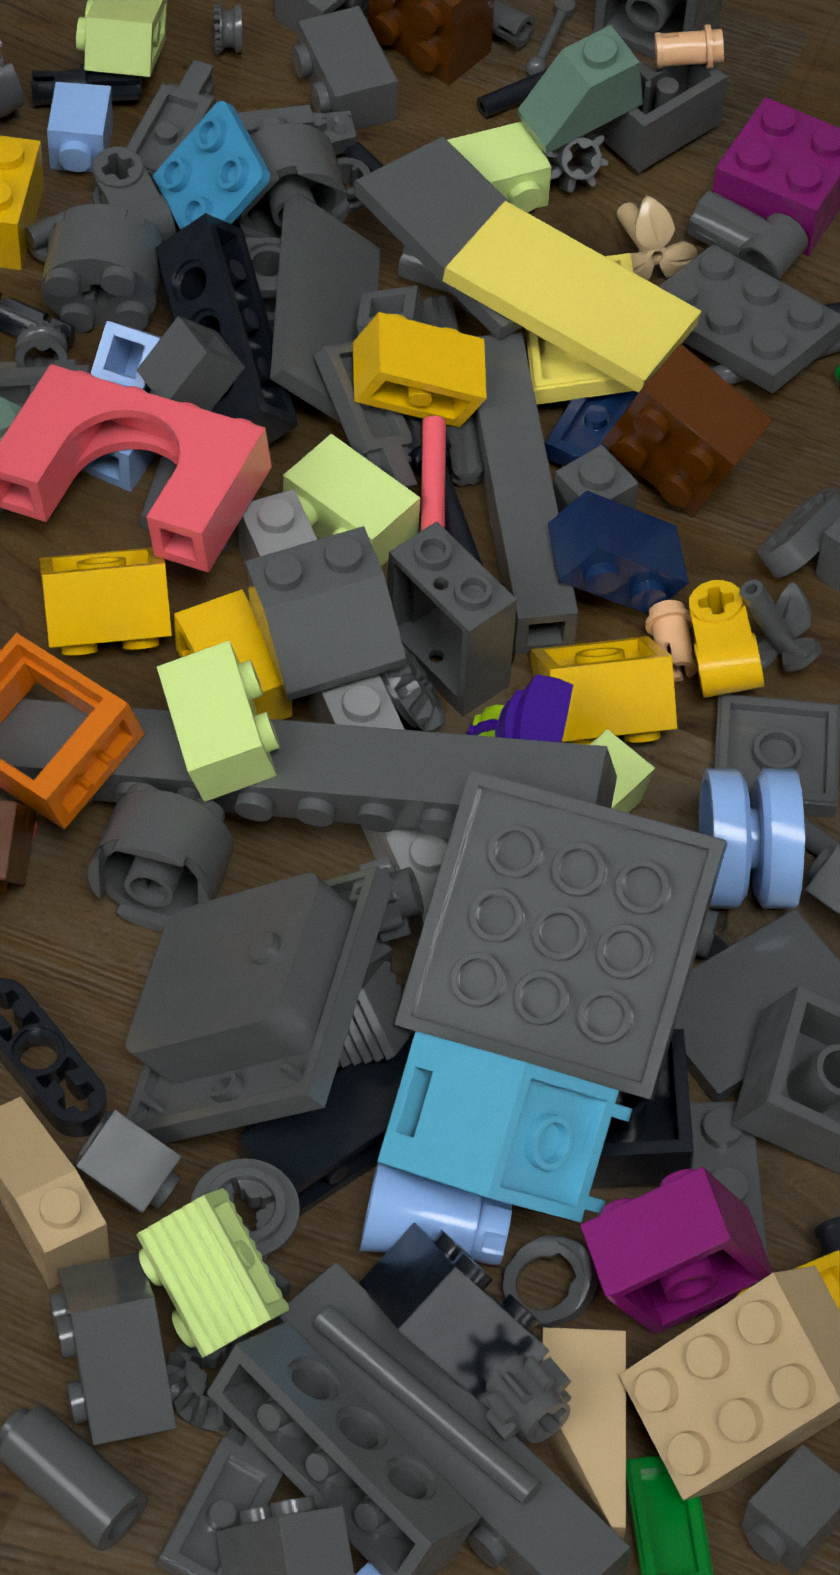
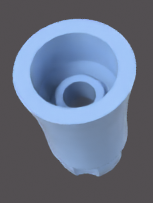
M377 1162L359 1252H387L415 1222L432 1238L441 1230L445 1231L472 1257V1260L489 1265H500L510 1227L512 1204L482 1197Z

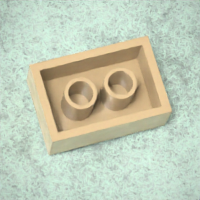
M816 1266L770 1274L619 1374L683 1501L730 1488L840 1418V1311Z

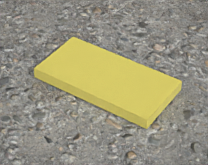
M507 201L502 203L445 267L442 280L638 393L698 325L702 312Z

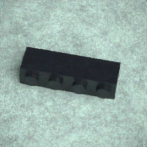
M415 1032L409 1037L396 1056L386 1060L383 1058L378 1062L372 1060L366 1064L361 1062L355 1066L351 1063L336 1073L325 1108L250 1124L238 1136L239 1159L248 1158L264 1161L281 1170L290 1179L299 1198V1216L377 1166Z

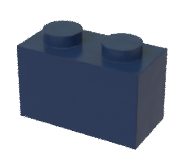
M587 490L548 523L559 582L648 615L650 608L654 604L669 600L689 584L678 530L674 524Z

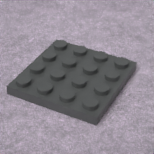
M470 770L394 1025L534 1064L653 1101L727 848V841Z

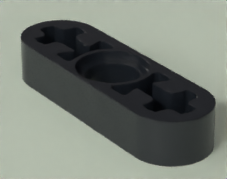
M0 978V1007L5 1010L13 1007L14 1021L19 1029L13 1036L12 1026L0 1014V1062L59 1133L76 1138L91 1135L107 1112L106 1090L103 1082L26 988L15 980ZM35 1045L49 1046L58 1054L56 1061L51 1066L40 1070L25 1066L20 1060L21 1056L28 1048ZM65 1077L67 1089L77 1100L82 1101L88 1098V1110L81 1112L75 1106L66 1109L65 1094L59 1085Z

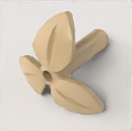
M646 195L639 209L634 203L630 202L619 207L617 218L639 249L637 253H630L633 273L649 280L654 265L659 264L662 272L668 278L697 257V249L685 241L665 247L674 234L675 226L670 213L656 199Z

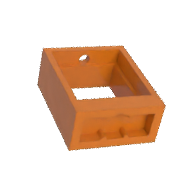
M16 632L3 649H0V724L35 683L40 684L87 714L88 717L34 780L0 758V787L65 830L141 740L145 732L127 702Z

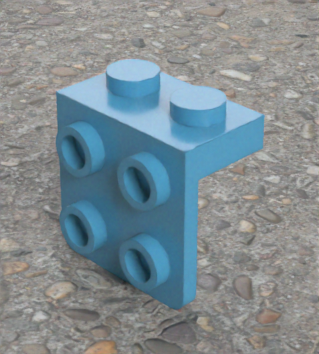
M219 101L202 118L152 177L180 229H183L204 213L239 227L236 218L268 184L270 171L234 106L224 101Z

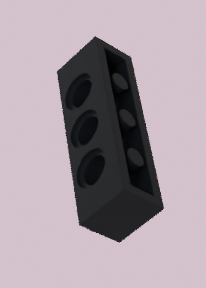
M204 213L155 248L162 271L160 274L161 283L168 293L174 319L180 316L217 331L245 366L244 370L211 412L234 419L243 418L255 425L265 427L269 445L299 424L289 391L270 379L273 333L243 229Z

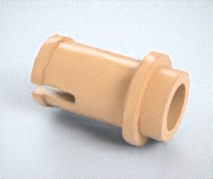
M710 24L704 25V30L654 33L657 69L694 64H706L707 69H713V63L724 62L722 29H711Z
M665 600L654 604L650 608L649 616L645 621V628L653 636L654 641L672 655L674 682L682 681L684 678L681 665L685 667L686 675L689 678L697 673V664L689 628L693 625L690 611L685 609L682 602Z

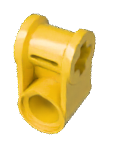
M711 580L699 585L689 597V609L694 629L695 659L703 698L764 687L758 645L755 634L751 633L745 602L740 595V588L732 582L724 580Z

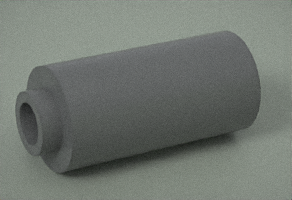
M41 1405L31 1411L27 1408H22L16 1411L0 1430V1443H2L0 1446V1462L100 1551L114 1546L138 1521L147 1505L148 1496L46 1406Z

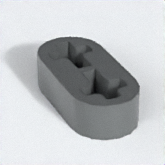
M835 486L828 487L808 498L760 545L757 554L774 578H781L798 570L820 550L823 533L840 516L839 490Z

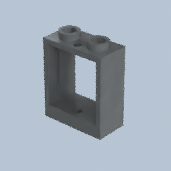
M436 521L389 552L387 587L403 646L406 647L410 654L415 656L421 668L425 669L429 680L436 687L435 690L464 717L509 687L517 599ZM438 655L442 657L443 660L440 662H433L429 658L431 656Z

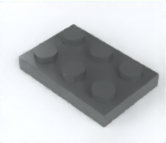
M714 244L658 286L702 311L698 325L683 343L772 394L840 339L839 313Z

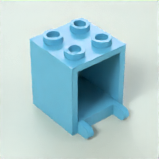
M415 1031L377 1162L486 1198L581 1222L585 1209L599 1213L606 1203V1200L589 1196L611 1117L629 1122L632 1109L615 1104L619 1090Z

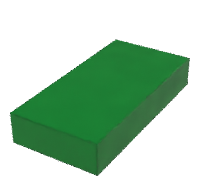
M660 1456L626 1459V1496L639 1575H713L701 1498L696 1497L682 1500Z

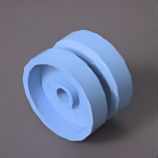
M706 768L702 775L700 787L698 832L724 839L728 843L709 909H738L747 896L750 874L753 894L763 909H795L799 903L802 890L805 854L804 808L799 774L795 769H762L753 783L750 803L747 782L738 768Z

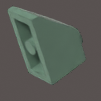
M609 25L562 49L518 108V116L543 151L548 154L642 105L640 62L613 26Z

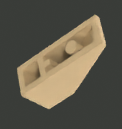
M20 1096L1 1105L0 1200L48 1288L51 1289L60 1284L59 1268L110 1258L107 1223L75 1167L23 1098Z
M543 1327L541 1342L550 1351L539 1363L541 1364L549 1357L553 1359L571 1380V1383L565 1390L572 1397L567 1402L571 1409L567 1421L554 1435L548 1438V1441L575 1494L623 1539L626 1529V1388L619 1374L626 1370V1331Z

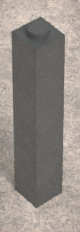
M513 333L501 340H498L493 334L477 336L484 339L487 399L473 414L484 468L482 484L501 584L517 599L513 641L515 654L530 653L529 649L575 644L578 609L573 586L559 582L548 527V523L558 515V509L523 334Z

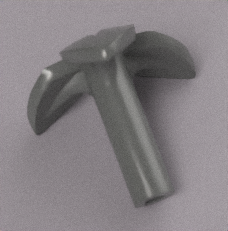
M753 579L743 584L740 589V595L764 636L755 635L762 670L770 666L778 654H782L783 669L788 672L801 670L814 662L822 651L820 643L816 639L809 637L795 639L812 625L811 607L802 589L794 582L789 583L775 605L760 580Z

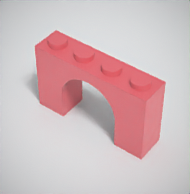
M50 364L0 441V508L47 522L76 475L93 460L120 450L140 449L155 452L171 460L177 467L146 516L154 556L209 573L272 468L266 428L255 425L243 418L234 419L201 409L189 402H177L147 393L145 390L135 386H123L96 378L84 371H73Z

